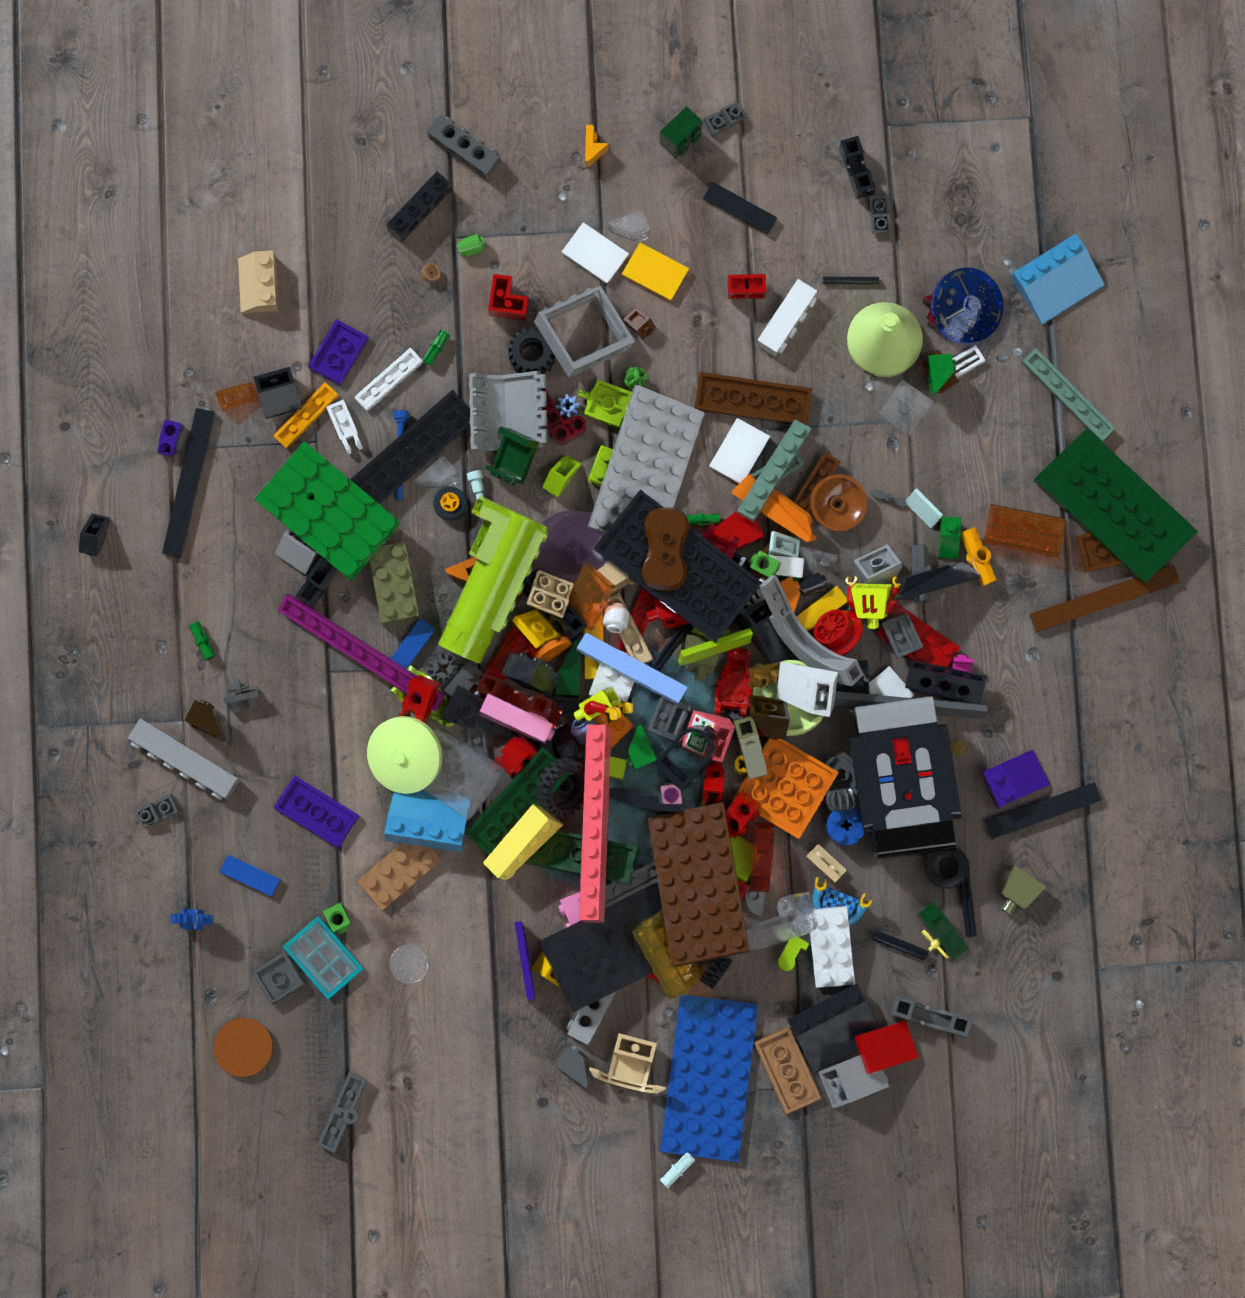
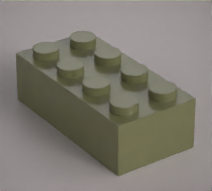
M406 542L381 546L370 559V565L383 627L419 620L420 612Z

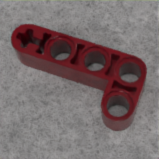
M545 388L541 389V391H546V401L548 402L547 407L542 408V410L547 411V418L549 416L557 417V421L554 423L547 421L546 426L554 442L557 445L563 446L584 435L587 428L585 419L581 416H574L564 422ZM577 422L583 425L579 430L573 428V425ZM558 432H565L567 434L563 439H559L556 436Z

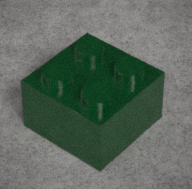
M686 106L660 131V145L675 159L679 155L683 156L688 151V147L692 143H697L702 137V120Z

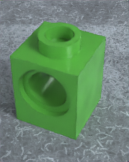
M759 551L758 554L755 553L750 560L752 564L750 567L768 578L771 575L775 576L782 564L762 551ZM765 559L768 560V568L761 569L760 562Z
M338 903L323 911L333 933L338 932L340 935L350 930L349 926L352 923L342 903ZM339 914L342 915L344 919L342 924L335 925L334 917Z

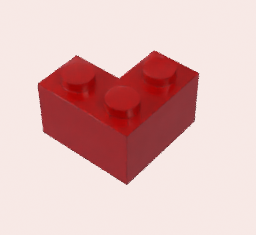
M493 274L488 307L489 316L526 321L529 299L526 296L511 295L513 287L512 276Z

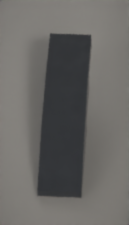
M609 788V798L619 803L658 813H679V804H659V796H640V788Z

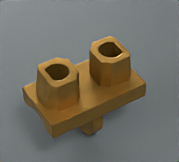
M776 662L767 665L758 663L753 668H749L750 679L748 686L750 688H763L768 684H778L780 663Z

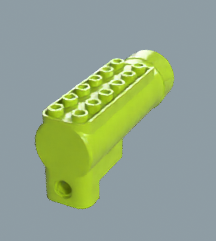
M482 496L477 499L471 512L485 519L469 552L477 560L449 620L446 622L447 625L438 643L443 648L481 664L488 646L492 643L495 631L500 633L501 629L506 627L508 622L507 615L509 611H513L516 605L514 600L517 594H520L523 590L525 577H528L531 573L532 561L537 559L540 553L539 546L548 536L545 525Z

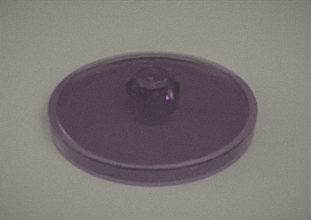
M576 510L563 511L552 515L542 523L547 527L548 536L544 542H541L539 546L540 553L536 560L546 573L568 582H578L593 577V572L607 563L604 558L593 551V548L604 534L588 528L591 514Z

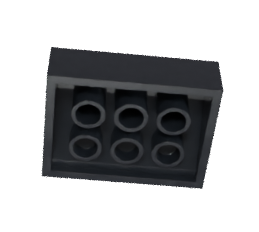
M858 984L786 1020L813 1073L859 1050L855 1036L879 1029Z

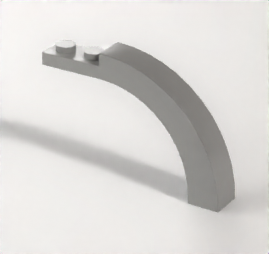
M771 575L759 586L772 613L769 619L783 642L802 662L812 668L838 672L837 683L853 686L864 675L857 659L843 657L830 651L807 632L794 614L777 576Z

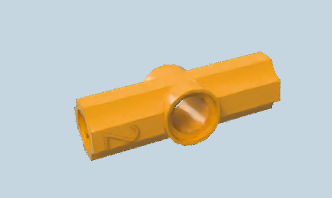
M976 527L961 532L962 540L968 552L966 560L981 575V578L978 579L980 585L985 586L997 581L989 561L991 553L987 547L983 546Z

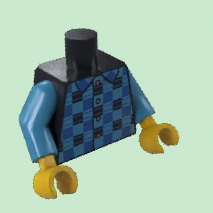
M818 877L815 879V889L812 897L814 909L847 906L849 926L853 925L863 916L867 907L873 901V897L870 901L864 900L866 893L862 895L861 899L826 887V878L823 884L818 883Z

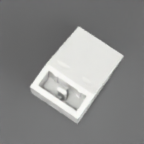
M781 662L776 698L811 714L830 717L834 707L838 672Z

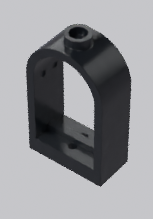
M693 725L687 728L654 762V765L682 791L716 755L718 750L716 731L709 725ZM695 732L705 737L709 745V752L702 763L687 777L667 756L688 733Z

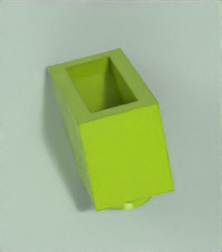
M565 454L550 470L542 488L546 489L550 494L559 497L573 479L581 463Z

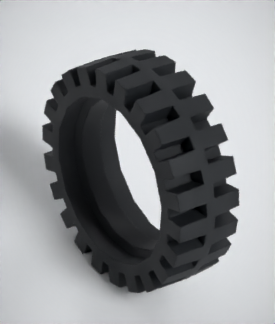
M570 758L556 759L555 763H549L550 768H544L545 774H540L539 777L542 780L537 781V785L540 787L536 788L538 793L536 798L539 800V805L547 812L558 817H569V814L573 815L575 810L579 811L581 809L580 804L584 805L585 767ZM568 771H574L575 785L570 796L562 803L554 804L552 801V791L558 778Z

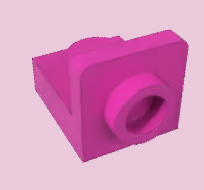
M957 655L952 660L953 669L972 672L973 659H970L968 655Z

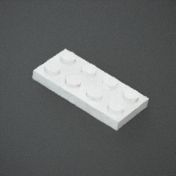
M847 906L808 909L816 988L854 985L855 976Z

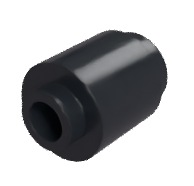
M816 573L802 579L799 585L802 595L810 597L825 591L828 582L825 575L821 576L820 573Z

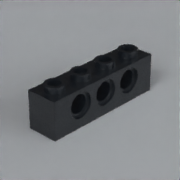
M436 171L386 224L388 232L402 243L452 191L451 183Z
M538 568L528 577H525L523 581L524 587L522 592L527 598L536 572L539 570ZM569 603L563 618L538 609L560 636L568 637L571 642L580 636L588 626Z
M911 660L905 688L913 692H926L931 696L940 695L950 700L958 699L967 703L981 704L987 676ZM922 678H929L930 681H924ZM941 682H948L949 685H943ZM961 686H967L968 689H965V690H964V689H961L960 687H961Z

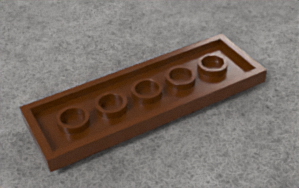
M700 372L694 408L705 412L792 424L794 420H797L807 425L812 388Z

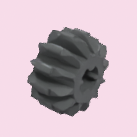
M855 788L836 789L826 793V802L831 811L848 810L859 806L858 794Z

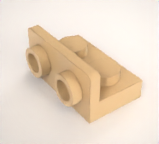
M816 845L805 857L810 864L833 884L846 872V869L820 845Z

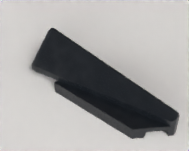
M967 560L960 561L951 567L950 565H943L902 578L900 582L902 587L899 593L894 596V601L905 600L979 579L981 575Z

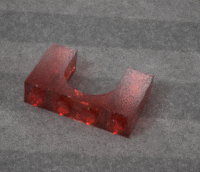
M485 672L476 688L485 699L487 694H490L553 724L554 728L563 712L553 700L535 693L534 697L528 696L511 688L500 678Z

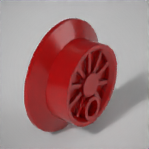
M838 609L824 613L814 627L815 640L830 651L841 656L850 652L857 645L863 632L862 620L857 617L856 613Z

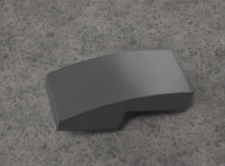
M735 102L723 107L720 112L704 118L703 123L711 137L745 120L746 115L739 103Z
M888 195L869 196L872 234L891 233Z
M169 794L134 812L142 829L181 811L173 794Z

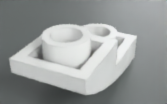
M769 555L782 563L776 575L803 578V558ZM766 559L763 561V569L769 566V561Z

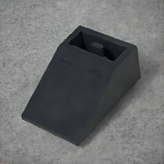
M764 599L745 612L737 621V624L742 630L751 629L753 633L752 643L768 663L771 664L781 662L793 652L783 642L769 619L772 613Z

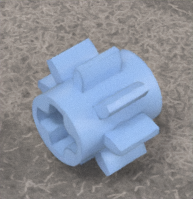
M566 394V398L563 400L561 398L558 399L561 405H557L556 408L561 410V417L566 415L570 419V415H578L575 408H579L580 404L575 403V396L571 399ZM566 404H570L569 410H566Z

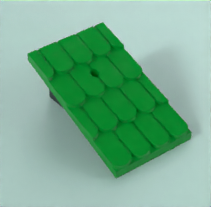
M305 441L254 498L257 503L350 581L357 576L401 524L392 514Z

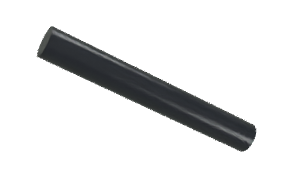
M823 276V284H879V277Z

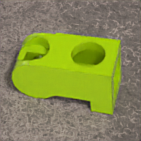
M792 934L778 959L779 969L785 972L792 970L800 949L806 951L810 943Z

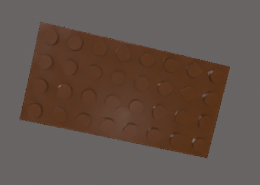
M724 802L648 818L671 966L675 968L750 952Z

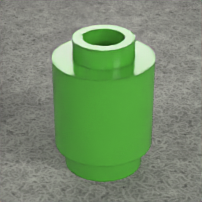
M478 234L463 238L460 242H457L461 257H469L484 252L483 248L486 247L483 237H479Z

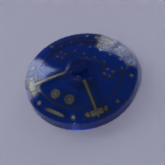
M971 267L959 268L944 275L936 284L931 297V312L937 327L946 337L955 342L970 344L988 338L997 329L1003 315V298L998 285L987 273Z

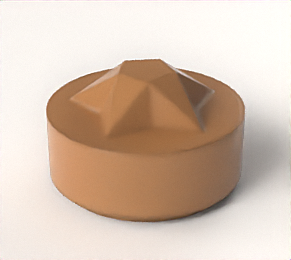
M434 263L426 264L421 270V276L426 282L433 283L440 278L441 270Z

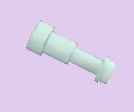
M476 470L467 473L468 482H471L473 494H476L477 499L480 496L484 497L482 471Z

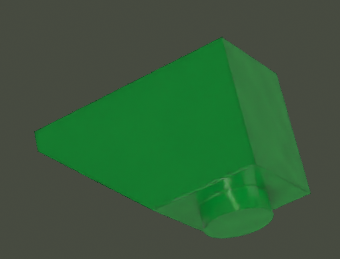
M952 354L928 356L926 365L930 397H935L951 378L953 372L956 371L955 359L952 360Z
M941 517L939 523L938 558L958 559L961 517Z
M642 725L637 727L628 749L629 757H626L629 767H634L635 771L652 765L657 760Z

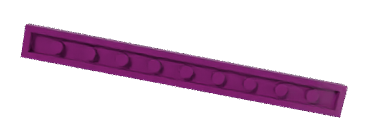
M291 594L285 595L278 609L279 612L403 692L408 693L407 685L410 679L417 675ZM439 689L432 707L433 711L439 709L446 695ZM417 694L416 697L421 702V696Z

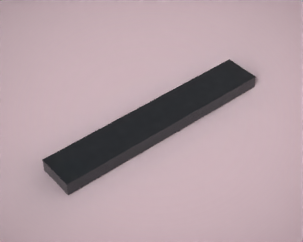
M1095 782L994 817L985 822L991 838L994 839L1099 802L1101 797Z

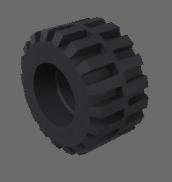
M529 327L530 330L527 331L525 328L521 329L522 332L515 333V338L512 337L508 345V355L513 370L519 373L539 371L541 374H546L547 370L550 372L552 365L555 364L556 357L539 329L534 330L533 327ZM528 345H537L542 348L543 355L536 361H527L522 358L521 352Z

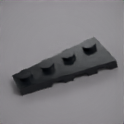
M459 685L456 686L439 718L440 720L509 738L518 737L519 734L482 717L480 710L485 700Z

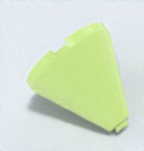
M888 302L875 303L862 309L852 320L847 334L848 351L855 364L863 371L866 370L878 377H892L907 371L916 362L923 343L922 330L915 316L906 308Z

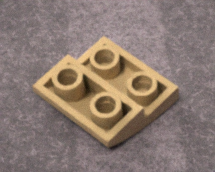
M537 570L528 596L527 605L563 618L574 583Z

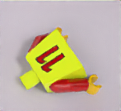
M848 576L846 578V583L849 585L847 588V603L858 618H867V628H879V619H883L891 613L898 600L894 601V596L899 593L902 585L896 584L897 576L893 578L894 587H892V584H860L857 576H854L855 580L851 583V578Z
M613 686L580 703V709L574 712V716L578 722H582L585 719L591 721L602 714L606 715L609 713L610 720H617L621 718L619 707H622V713H633V705L629 702L622 703Z

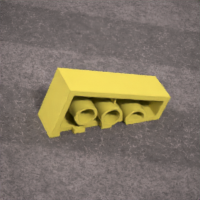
M533 804L483 864L497 878L502 880L510 879L515 874V871L555 834L563 824L553 814Z

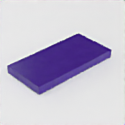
M295 775L273 807L338 849L360 817Z
M518 921L514 922L527 1001L531 1002L536 1000L525 928L523 922Z

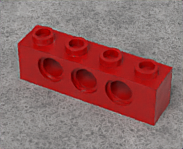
M422 675L411 678L407 685V689H409L407 696L404 697L401 704L403 709L398 717H412V711L415 713L416 719L427 725L440 683ZM417 694L421 696V702L417 699Z

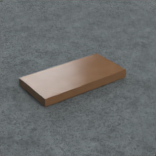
M790 1026L753 1042L786 1115L822 1099Z

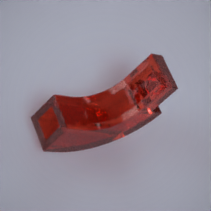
M755 822L750 891L769 893L774 847V824Z

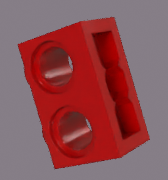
M766 274L728 275V299H765Z
M742 791L735 798L726 811L729 832L733 838H737L739 835L743 836L749 829L747 824L750 820L754 821L760 814L758 809L761 807V804L745 791ZM743 805H747L750 811H744ZM732 819L738 822L739 827L733 825Z

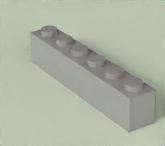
M139 719L128 736V739L132 741L130 745L138 750L144 748L148 751L146 755L154 760H157V758L164 761L163 765L173 770L175 767L180 770L179 775L185 779L193 778L197 781L195 785L203 790L209 788L213 791L211 795L219 800H222V798L228 800L240 782L235 776L142 719Z

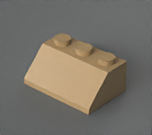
M273 250L256 251L238 258L241 314L279 311L276 256Z

